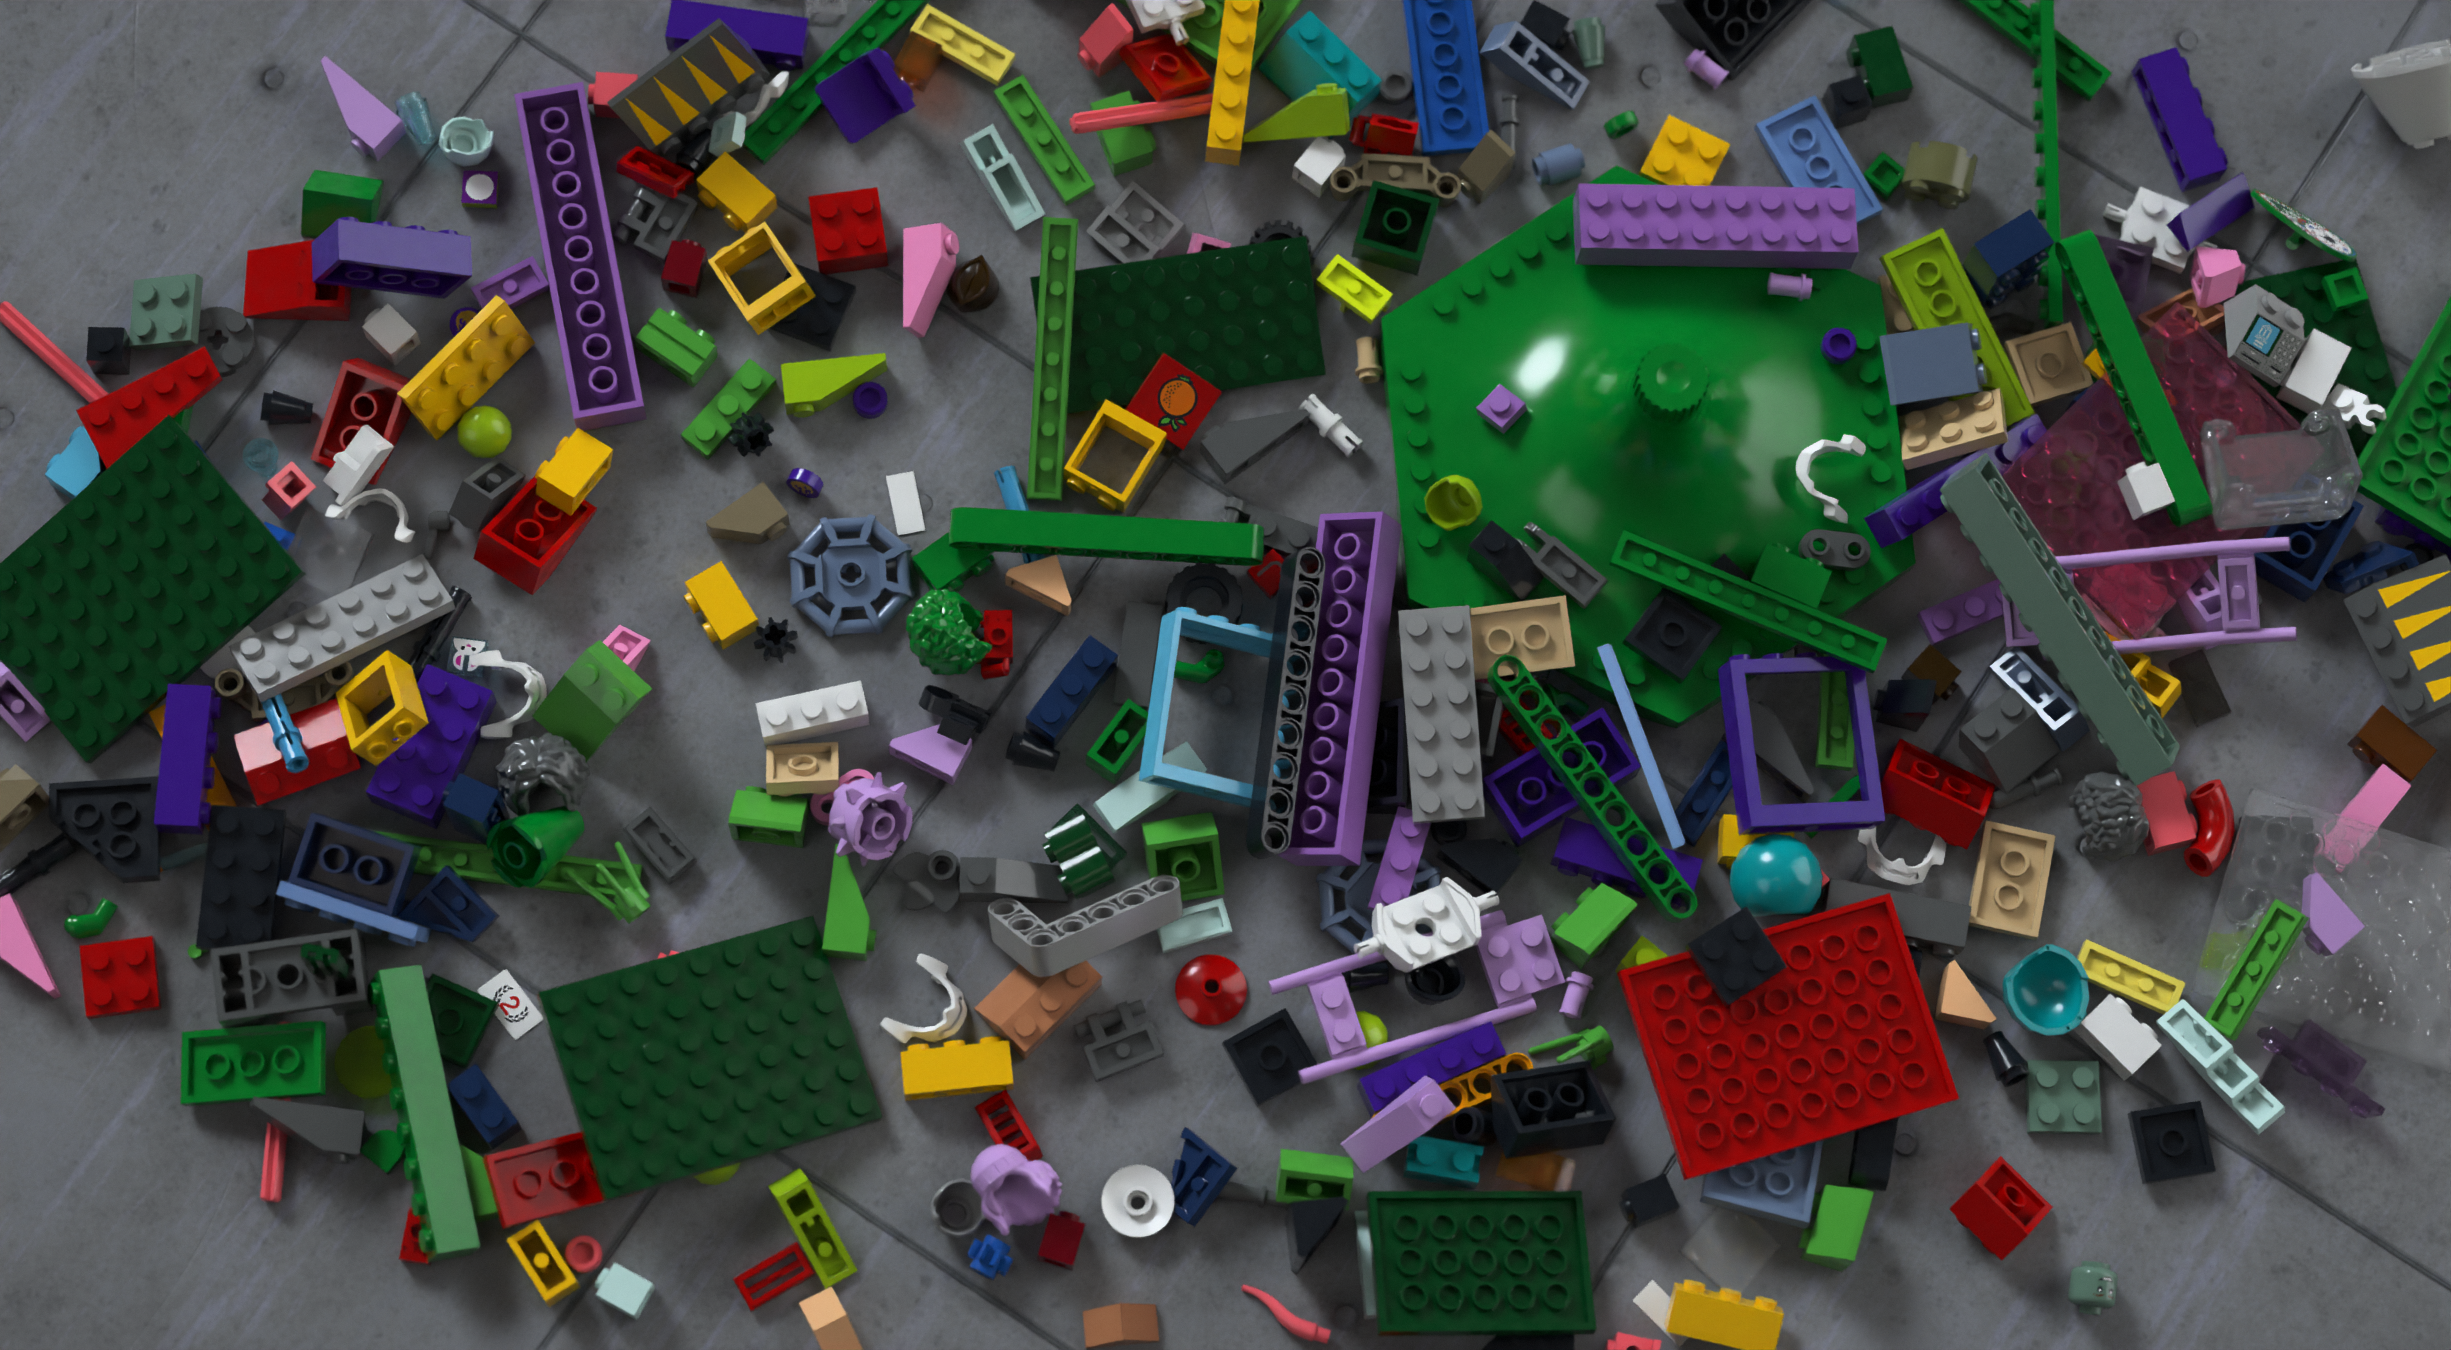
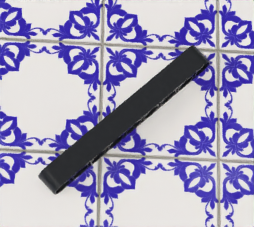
M1306 547L1287 556L1281 567L1246 836V847L1249 853L1257 859H1266L1284 852L1289 847L1291 841L1325 574L1324 556L1314 547ZM1300 560L1305 563L1307 573L1301 568ZM1296 594L1301 597L1302 606L1298 604ZM1291 628H1294L1297 632L1298 640L1293 637ZM1287 662L1292 665L1294 674L1289 672ZM1283 696L1288 699L1289 709L1283 703ZM1278 730L1284 734L1285 743L1279 739ZM1274 764L1280 770V778L1274 772ZM1270 799L1276 805V813L1269 806ZM1265 833L1272 841L1271 847L1265 842Z

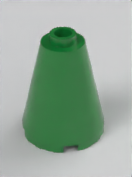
M563 805L506 819L495 824L489 831L486 842L487 850L492 847L495 857L491 860L493 868L503 880L513 887H534L546 877L583 835L585 828L583 817L577 810L571 812Z

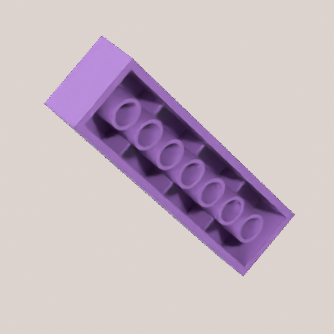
M1578 184L1573 199L1575 265L1851 269L1858 254L1855 188Z

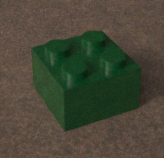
M1373 180L1354 241L1351 257L1418 276L1440 199Z

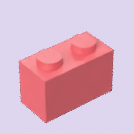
M2175 771L2153 776L2137 785L2142 793L2143 801L2141 805L2145 808L2149 821L2148 836L2143 841L2147 855L2150 856L2191 844L2196 839L2197 823L2193 814H2188L2185 804L2187 799L2186 789L2183 782L2177 780Z

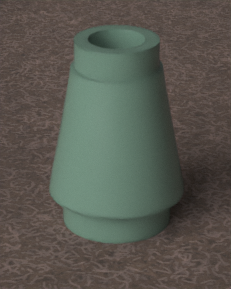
M1588 17L1576 20L1574 22L1575 29L1572 30V34L1584 64V69L1591 70L1603 67L1605 25H1602L1601 18Z

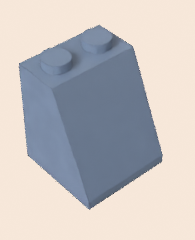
M1967 322L1879 336L1891 406H1906L1983 392L1982 384H1987L1984 363H1978L1976 351L1982 349L1980 333L1978 329H1973L1972 323Z

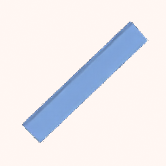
M1608 643L1597 647L1671 846L1674 849L1685 845L1684 836L1612 645Z

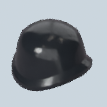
M1453 954L1409 972H1404L1408 993L1414 1000L1425 1005H1436L1450 1000L1460 994L1465 985L1463 968Z

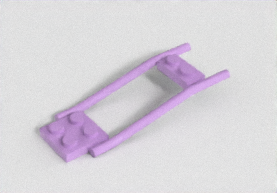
M2289 537L2211 541L2071 556H2055L2074 585L2072 569L2218 555L2217 562L2224 631L2112 641L2120 655L2224 644L2297 641L2296 627L2260 629L2254 553L2290 551ZM2002 594L2006 646L2038 645L2040 641L2033 631L2028 632L2019 619V613L2021 612L2013 601L2008 602Z
M1503 910L1480 916L1481 938L1475 946L1498 1009L1370 1048L1366 1046V1041L1342 973L1387 960L1383 954L1379 955L1378 952H1375L1361 959L1357 957V954H1353L1268 981L1272 995L1307 984L1327 1048L1332 1057L1330 1061L1299 1070L1302 1084L1304 1085L1377 1060L1458 1036L1489 1021L1495 1025L1537 1011L1536 1003L1531 994L1565 983L1543 916H1535L1508 926ZM1430 931L1420 935L1428 937L1432 936L1433 932Z

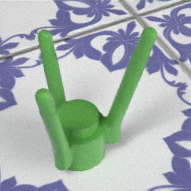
M616 842L614 846L635 891L631 886L623 889L603 864L599 863L596 865L597 870L616 892L617 896L613 900L617 905L573 872H565L567 878L611 911L618 921L624 918L630 924L651 907L646 900L650 895L642 886L620 842Z
M1599 1025L1592 1030L1586 1027L1578 1033L1528 1049V1053L1533 1055L1576 1042L1577 1047L1557 1057V1062L1563 1063L1580 1054L1585 1061L1592 1060L1590 1064L1593 1070L1607 1062L1605 1055L1614 1050V1045L1607 1031Z

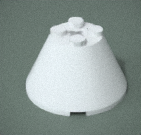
M2449 40L2413 46L2369 59L2371 66L2362 69L2361 64L2352 67L2353 78L2402 142L2407 143V145H2414V149L2434 145V139L2447 137L2448 140H2451V44L2449 45Z

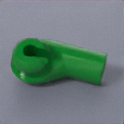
M1212 649L1207 651L1206 657L1196 664L1177 660L1174 678L1199 684L1207 683L1223 670L1225 666L1224 655L1221 651Z
M102 898L93 914L70 915L64 922V929L71 937L78 939L98 936L104 931L118 906Z

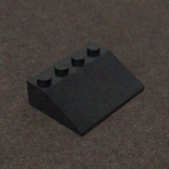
M1658 0L1654 5L1674 31L1692 47L1700 51L1704 49L1707 57L1729 72L1726 77L1730 80H1735L1812 0Z

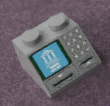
M2255 284L2224 303L2228 359L2273 387L2281 384L2304 343V319L2299 310L2292 308L2274 294L2265 291Z

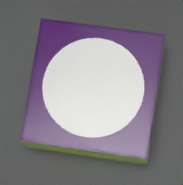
M463 170L462 207L497 208L499 172Z

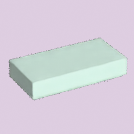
M1223 898L1184 908L1181 918L1156 929L1163 953L1232 935L1233 932Z

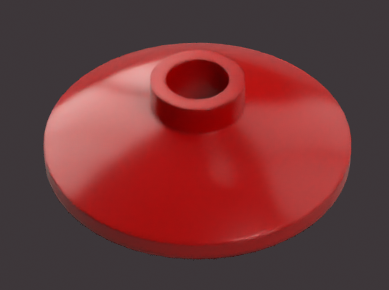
M1214 954L1201 955L1190 960L1179 972L1175 984V996L1181 1011L1192 1021L1207 1026L1224 1024L1233 1019L1242 1009L1247 995L1246 980L1240 968L1230 959ZM1207 982H1215L1218 985V990L1215 993L1207 992L1205 990Z

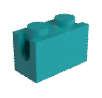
M1419 1136L1408 1144L1403 1177L1475 1189L1479 1181L1480 1173H1478L1484 1147Z

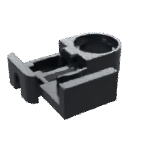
M933 685L925 686L919 700V705L924 710L942 717L937 733L964 745L968 744L970 736L975 729L976 733H982L986 729L993 712L991 709L985 710L960 699L959 695Z

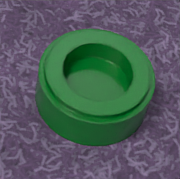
M1627 111L1607 121L1603 128L1608 138L1616 139L1633 131L1638 126L1639 121L1634 111Z

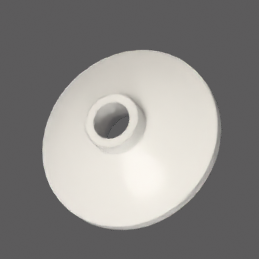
M1146 1165L1126 1166L1115 1172L1104 1186L1101 1199L1103 1214L1110 1226L1120 1234L1133 1238L1151 1236L1160 1231L1172 1216L1174 1210L1173 1189L1167 1178L1152 1167ZM1136 1197H1140L1145 1201V1206L1139 1210L1134 1209L1131 1206V1201Z

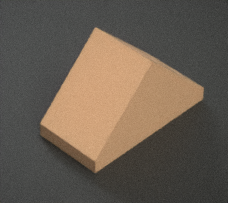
M1057 555L1008 569L1005 575V585L1066 616L1069 615L1072 600Z
M1955 960L1950 962L1942 970L1934 1019L1979 1029L1987 1028L1997 1018Z
M832 1287L799 1303L821 1350H863L849 1318Z

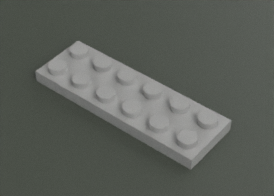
M421 554L230 645L229 649L246 680L262 703L455 610V605L424 555Z
M1466 605L1398 611L1413 824L1485 819L1470 607Z

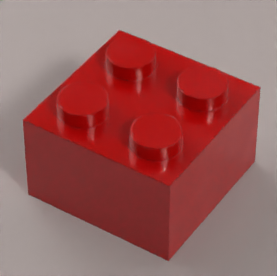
M877 187L808 196L817 264L820 273L828 275L888 267L887 248Z

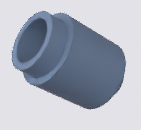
M1571 143L1538 154V157L1532 159V169L1539 185L1547 183L1550 186L1581 176V169L1585 168V160L1580 148L1575 149Z

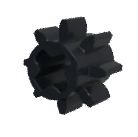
M743 412L742 416L735 423H730L734 435H731L728 440L734 447H737L742 456L745 457L750 452L755 453L759 457L767 446H772L768 434H771L774 429L768 422H765L764 417L759 412L754 417L747 416Z
M769 617V624L765 628L756 627V632L762 639L756 640L754 646L755 649L764 648L763 657L765 661L769 660L770 657H778L780 663H783V656L787 652L796 653V648L790 641L796 640L798 634L797 631L788 632L789 624L787 619L783 620L782 623L774 622L772 617ZM778 635L779 639H781V644L774 645L771 636Z

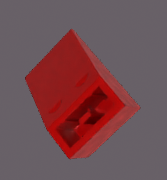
M314 240L248 250L243 315L245 318L349 321L352 287L313 283L312 242Z

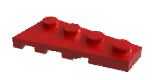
M204 346L76 411L105 467L108 469L168 415L175 417L182 410L189 409L218 385L222 378Z

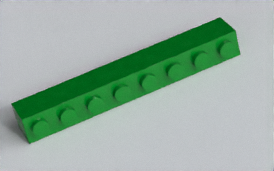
M419 964L378 970L368 984V998L372 1005L375 1004L378 1018L375 1019V1032L379 1040L382 1039L385 1051L382 1055V1066L385 1074L390 1075L392 1088L389 1091L390 1104L393 1110H397L399 1118L396 1129L399 1144L404 1145L407 1157L404 1160V1172L406 1179L412 1181L414 1191L411 1197V1206L414 1215L419 1216L422 1229L419 1231V1245L422 1252H426L428 1262L469 1256L480 1247L422 966Z

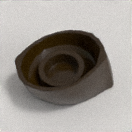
M983 255L956 267L947 285V293L951 302L962 313L976 312L988 308L997 298L999 291V281Z

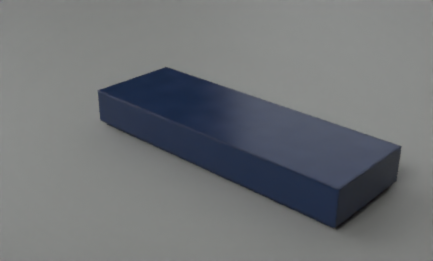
M1722 740L1719 741L1674 812L1685 842L1692 847H1695L1733 787L1728 746Z

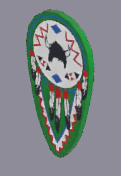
M2257 189L2252 190L2251 196L2258 203L2294 230L2292 236L2286 240V245L2289 249L2299 248L2305 243L2306 238L2320 249L2339 259L2354 261L2357 257L2356 251L2345 240L2282 201Z

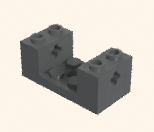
M358 929L210 950L218 1022L223 1028L263 1025V1018L326 1008H331L336 1016L373 1011L367 991L370 982L365 940ZM307 943L339 950L349 966L346 979L339 978L334 970L332 976L324 975L320 968H318L317 973L310 972L300 958L302 945ZM294 967L299 971L298 980L288 986L279 982L280 972L284 968Z

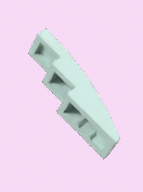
M2184 999L2156 1021L2160 1029L2201 1077L2258 1135L2285 1113V1106L2259 1083V1076L2234 1053L2233 1046Z

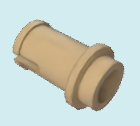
M1372 337L1359 338L1356 340L1358 367L1355 369V375L1359 377L1361 383L1371 384L1378 382L1380 375L1383 374V368L1379 366L1378 339H1372Z

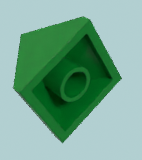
M314 170L303 188L301 235L303 237L317 238L341 217H355L359 222L365 223L376 222L384 181Z

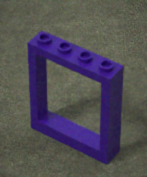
M1815 652L1800 653L1795 656L1796 658H1784L1782 653L1767 654L1762 659H1751L1748 654L1729 657V661L1718 669L1739 835L1873 829L1885 821L1865 671L1830 656L1817 657ZM1845 672L1862 801L1762 805L1745 675Z

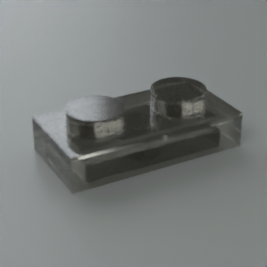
M2203 649L2171 660L2167 664L2173 677L2181 681V695L2196 728L2228 716L2231 713Z

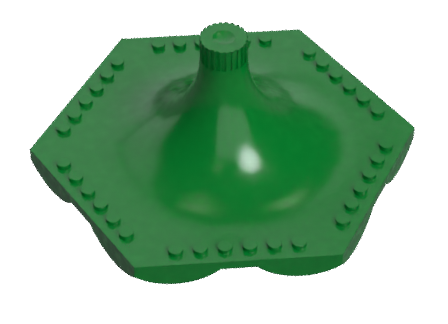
M1617 165L1588 183L1659 185ZM1574 192L1381 318L1380 344L1383 384L1392 438L1398 523L1401 524L1399 546L1407 604L1414 609L1469 605L1470 608L1518 602L1467 561L1468 547L1492 520L1512 537L1525 542L1538 554L1544 546L1529 537L1524 530L1528 522H1532L1549 536H1555L1608 580L1607 584L1585 609L1580 607L1545 577L1524 600L1566 595L1575 667L1553 670L1568 676L1587 691L1619 707L1597 647L1609 643V645H1612L1638 716L1662 725L1678 728L1722 701L1718 669L1729 661V657L1748 654L1751 659H1762L1764 655L1772 653H1782L1784 655L1799 645V643L1674 592L1722 626L1720 632L1680 685L1622 644L1663 588L1609 565L1623 530L1710 566L1725 554L1749 578L1760 551L1767 543L1770 545L1773 543L1784 545L1792 550L1793 555L1800 557L1798 552L1799 543L1804 535L1811 530L1821 529L1861 535L1870 545L1871 553L1868 561L1862 568L1856 571L1828 569L1832 573L1816 609L1838 619L1844 618L1877 596L1909 572L1916 564L1912 534L1901 541L1881 548L1864 520L1866 516L1907 491L1896 406L1890 405L1879 337L1887 335L1881 285L1846 269L1575 265L1573 199L1576 192ZM1770 272L1796 277L1806 274V278H1812L1810 298H1803L1802 301H1798V297L1767 295ZM1833 328H1845L1856 338V352L1847 363L1839 365L1830 363L1821 353V341L1824 335ZM1499 384L1525 402L1527 410L1504 434L1480 417L1476 410V407ZM1844 434L1855 436L1865 444L1866 450L1864 455L1860 457L1838 451L1820 454L1811 461L1808 476L1814 482L1815 490L1839 500L1838 505L1848 514L1847 523L1836 522L1825 517L1824 504L1803 487L1796 474L1797 459L1805 448L1820 440L1840 442ZM1450 475H1459L1473 481L1480 491L1483 507L1481 514L1470 525L1447 531L1433 523L1426 512L1424 498L1429 488L1440 479ZM1813 542V547L1816 551H1824V546L1821 542ZM1848 546V552L1851 555L1857 556L1859 554L1857 547ZM1745 675L1746 683L1757 675Z

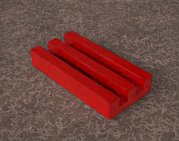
M636 146L617 162V173L672 199L678 196V191L683 192L686 189V184L690 186L694 182V172L639 146Z
M795 1242L733 1278V1281L750 1311L753 1312L813 1277L815 1272L800 1246ZM795 1253L798 1259L746 1288L744 1285L746 1281ZM801 1266L804 1268L803 1272L755 1300L751 1297V1295Z

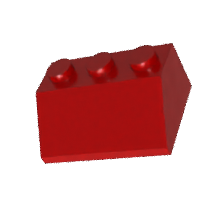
M336 698L290 714L294 727L298 728L303 737L301 745L309 759V765L301 772L292 773L287 770L281 751L275 748L272 741L274 733L269 722L233 735L257 806L361 768L358 754L351 751Z
M1901 738L1880 778L1884 813L1895 814L1909 821L1915 828L1928 830L1940 836L1946 843L1952 846H1960L1966 850L1986 816L1996 786Z

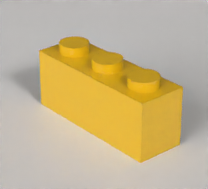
M1000 1036L984 1037L980 1039V1043L965 1045L964 1040H952L944 1042V1047L930 1049L929 1044H914L907 1046V1051L900 1052L905 1101L997 1092L1005 1089L1013 1090L1014 1088L1009 1040L1001 1041Z
M1686 1279L1684 1284L1674 1282L1664 1323L1666 1332L1742 1350H1776L1784 1317L1782 1308L1777 1306V1301L1761 1296H1756L1755 1301L1741 1298L1740 1292L1728 1288H1720L1719 1292L1706 1290L1705 1284L1694 1280Z

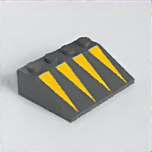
M718 18L607 103L653 153L660 157L668 156L676 152L682 146L681 142L690 135H697L703 132L709 126V121L718 114H725L731 111L736 106L737 100L746 93L750 94L759 90L764 85V80L770 74L750 45Z
M2443 555L2374 583L2343 599L2405 724L2416 727L2451 709V562L2447 555Z

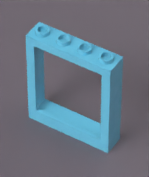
M1177 607L1176 610L1162 616L1139 781L1250 808L1252 784L1162 763L1179 636L1270 658L1273 633L1263 632L1260 626L1254 624H1240L1239 626L1229 623V619L1223 616L1211 615L1204 617L1197 615L1195 609ZM1287 662L1289 672L1294 674L1292 665ZM1283 696V703L1289 709L1288 699ZM1278 730L1279 739L1285 743L1284 734ZM1274 764V772L1280 778V770ZM1270 799L1269 806L1271 810L1276 809V805L1272 801V799Z

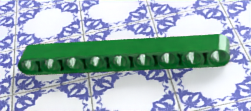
M2089 229L2057 241L2055 243L2056 256L2147 467L2159 462L2175 502L2166 507L2171 521L2176 527H2182L2210 516L2213 511L2210 497L2097 237Z
M958 507L950 510L949 546L960 550L1257 566L1263 563L1264 527L1247 523Z
M1512 655L1499 657L1489 668L1487 674L1491 688L1661 916L1672 923H1679L1690 917L1696 911L1698 905L1697 897L1522 661ZM1498 667H1509L1514 673V680L1511 682L1503 681L1498 675ZM1520 695L1531 696L1535 701V710L1528 711L1522 708L1519 703ZM1543 723H1549L1555 727L1557 731L1556 739H1547L1542 735L1541 725ZM1564 752H1571L1576 755L1578 759L1577 768H1569L1563 763L1562 755ZM1585 781H1593L1599 786V797H1591L1586 794L1584 790ZM1612 809L1620 814V826H1612L1607 822L1605 816L1607 810ZM1629 838H1634L1641 842L1643 846L1641 855H1634L1628 850L1627 842ZM1651 867L1659 868L1663 872V884H1655L1650 880L1649 870ZM1672 896H1678L1684 900L1686 904L1684 913L1679 914L1672 909L1670 904Z

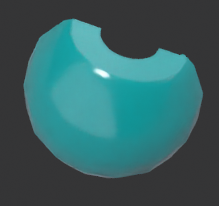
M1769 834L1753 839L1739 851L1731 866L1729 884L1736 904L1741 910L1747 906L1753 917L1808 914L1812 911L1821 895L1823 875L1818 859L1806 844L1790 835Z
M2046 944L2026 956L2006 973L2002 982L2003 1001L2011 1018L2023 1029L2041 1036L2063 1035L2078 1027L2087 1015L2086 1009L2089 1001L2087 980L2089 977L2082 963L2068 950L2053 944Z

